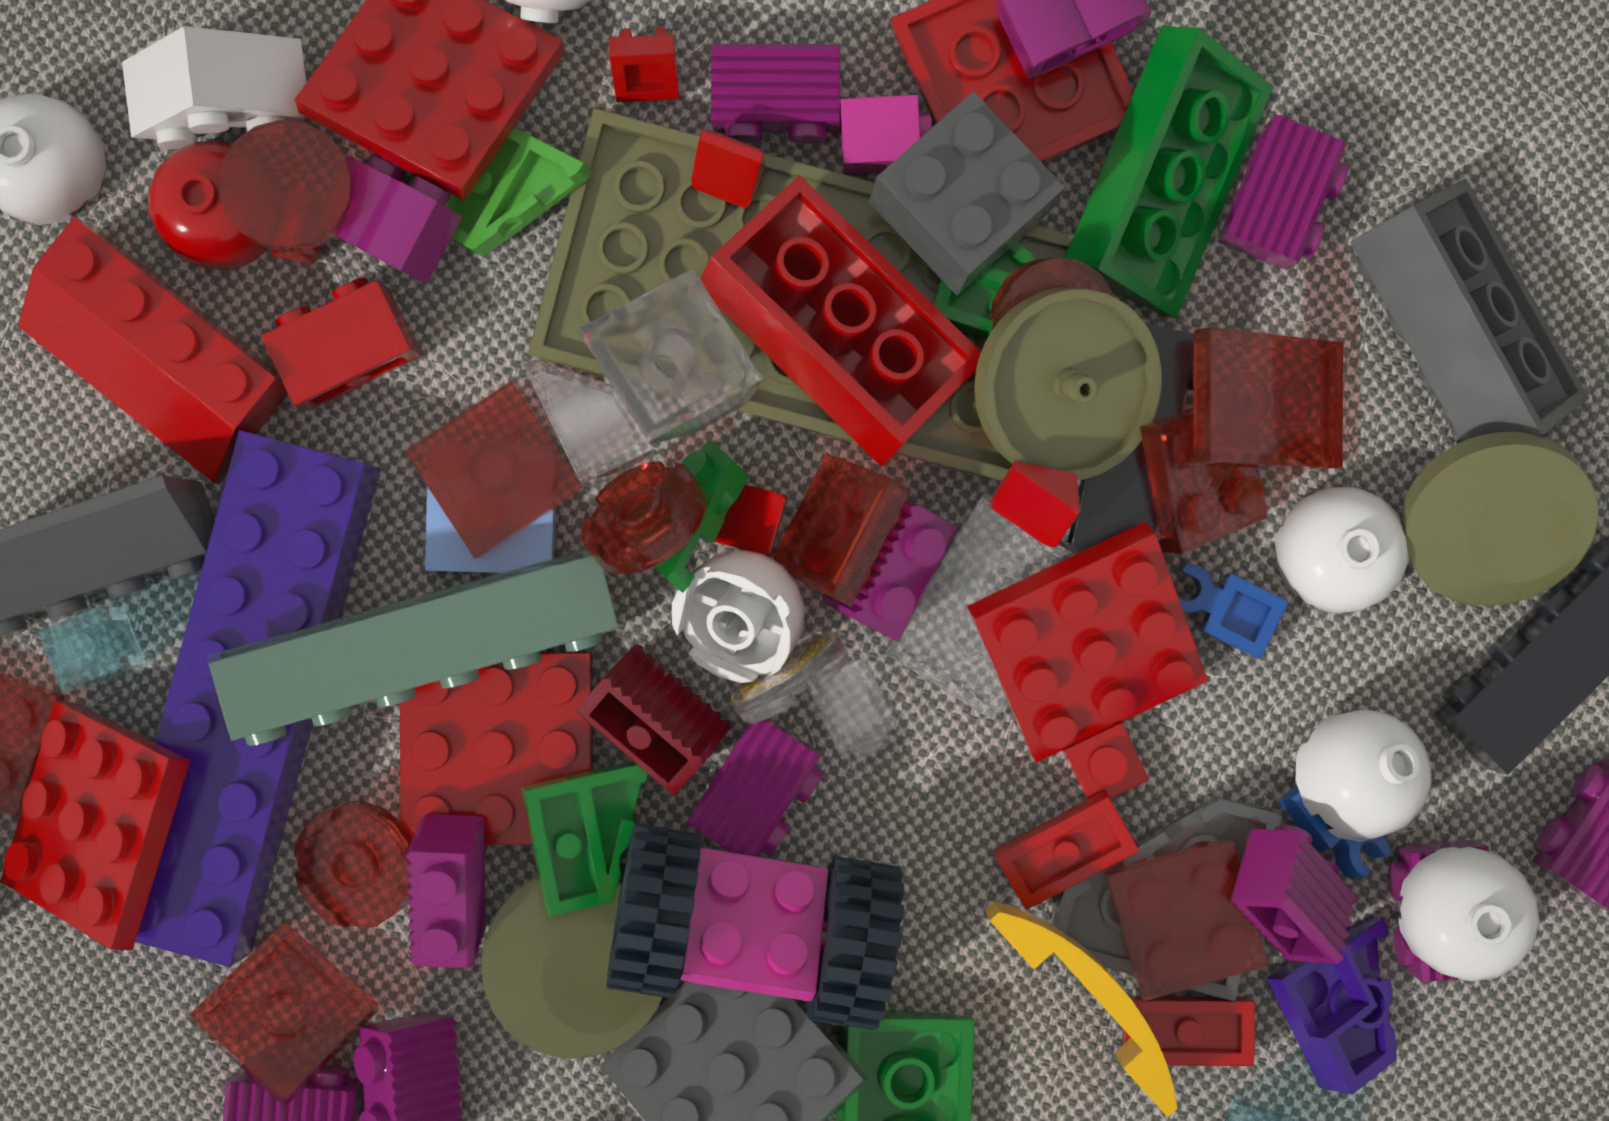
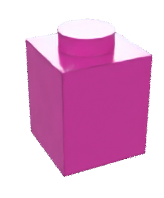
M918 95L840 99L843 174L849 176L880 174L932 128L931 115L919 114Z

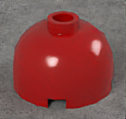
M198 141L173 151L157 167L148 189V214L157 236L179 258L205 269L235 270L256 261L273 244L276 232L275 227L279 219V209H281L282 195L273 174L248 151L225 142Z

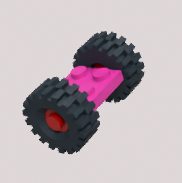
M634 823L613 929L607 971V989L672 999L675 996L680 979L683 982L804 1000L805 1007L807 1008L806 1015L811 1021L877 1030L880 1020H883L886 1013V1002L890 1000L892 992L891 981L892 977L896 975L898 964L896 961L897 950L901 945L902 933L900 932V924L904 918V905H901L904 896V883H902L903 873L899 866L833 856L827 868L700 848V833Z

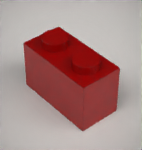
M361 278L348 282L332 292L334 301L313 311L310 306H302L290 310L275 319L274 323L277 328L261 335L263 343L294 406L310 411L422 357L391 290L378 280L369 283L366 278Z

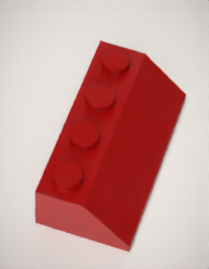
M800 175L710 257L696 286L881 467L894 456L977 369L981 351Z
M73 217L33 267L18 327L213 483H218L229 469L239 430L256 435L288 396L277 370L100 229Z

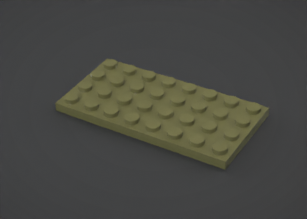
M593 108L580 161L586 164L593 172L585 183L570 194L528 355L544 361L856 443L696 286L710 257L800 175L933 304L941 278L868 202L875 182L764 153L766 167L754 199L748 208H742L697 191L692 187L691 177L700 136ZM1035 225L1019 241L1033 254L1036 264L1042 270L1052 272L1066 287L1075 286L1078 272L1063 263L1074 235ZM961 331L982 351L987 339ZM976 371L895 453L1002 482L1012 466V463L1004 458L992 445L982 428L975 402Z

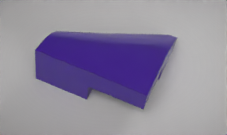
M1370 917L1346 929L1350 935L1343 940L1347 947L1340 952L1344 959L1338 964L1291 960L1266 978L1322 1089L1354 1094L1397 1059L1395 1030L1389 1021V1008L1393 1001L1391 979L1380 978L1377 938L1388 937L1387 926L1383 918Z

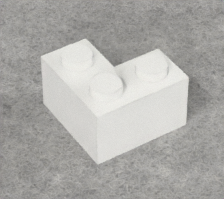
M183 26L122 62L131 138L157 139L158 147L163 149H179L197 142V138L204 134L223 132L228 130L229 127L247 128V135L255 138L281 136L287 132V125L305 117L298 113L294 101L306 84L301 39Z

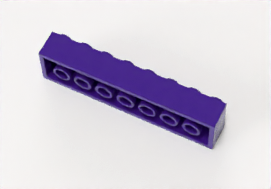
M239 430L155 742L190 760L135 942L231 967L251 954L313 723L311 718L285 725L287 732L285 736L263 744L248 746L245 737L231 741L209 668L207 655L341 618L379 478L380 467Z

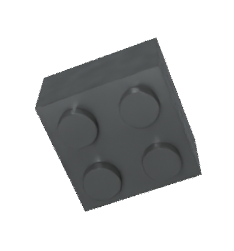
M973 91L876 177L868 202L958 296L1051 212L1065 187Z

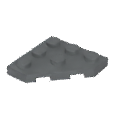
M1215 796L1138 841L1139 852L1061 892L1052 925L1075 939L1106 968L1235 1001L1254 923L1249 922V917L1242 915L1243 911L1236 909L1237 905L1231 903L1232 894L1249 832L1252 829L1274 830L1276 826L1281 825L1283 815L1275 811Z

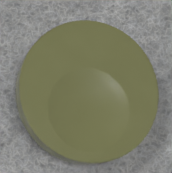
M1059 287L1038 292L1015 305L1000 319L991 331L981 351L975 375V402L982 428L996 450L1012 464L1014 461H1020L1076 473L1077 481L1098 476L1127 458L1140 444L1153 422L1159 405L1162 387L1159 352L1154 338L1144 321L1127 304L1113 296L1078 287Z
M1496 432L1465 440L1433 459L1411 485L1405 497L1400 518L1406 536L1409 560L1416 573L1430 588L1457 602L1480 606H1494L1531 598L1553 587L1571 573L1583 559L1592 544L1598 525L1599 508L1596 492L1590 479L1578 460L1563 446L1550 439L1531 433Z
M539 877L516 890L504 902L492 920L486 934L481 959V974L485 995L490 1008L504 1029L528 1048L556 1058L582 1059L594 1057L609 1052L629 1041L640 1032L657 1010L662 997L607 989L606 987L613 929L622 885L621 879L618 881L613 902L549 917L545 912Z

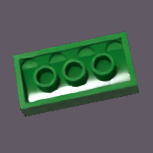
M1161 26L1063 263L1135 303L1166 317L1177 319L1273 86L1202 29Z
M886 1009L884 1018L880 1020L877 1030L839 1025L838 1044L869 1079L836 1110L835 1121H971L975 1019L952 1014Z

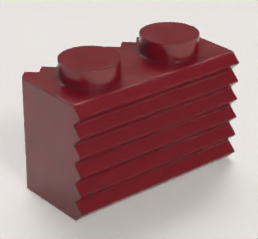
M633 645L576 710L580 717L673 796L702 766L731 729L730 720H722L720 711H713L710 703H705L701 700V695H692L691 686H683L681 678H673L672 670H665L662 662L653 660L652 653H644L642 645Z

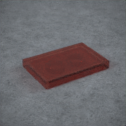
M1212 327L1195 329L1193 462L1317 470L1343 469V342Z

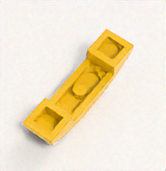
M995 901L985 909L990 922L1033 969L1037 968L1054 952L1131 1038L1114 1052L1121 1066L1167 1117L1178 1108L1174 1086L1160 1046L1134 1002L1106 967L1075 939L1045 920L1013 906Z

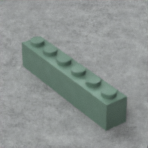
M586 549L207 655L230 740L234 741L245 737L247 745L252 746L285 736L287 734L285 725L311 718L313 726H322L344 720L352 715L350 706L376 699L378 707H387L406 702L417 696L415 687L440 680L442 688H452L473 682L480 678L478 669L501 662H503L505 670L529 666L541 661L540 651L564 644L567 652L587 649L603 642L601 633L619 627L600 555Z

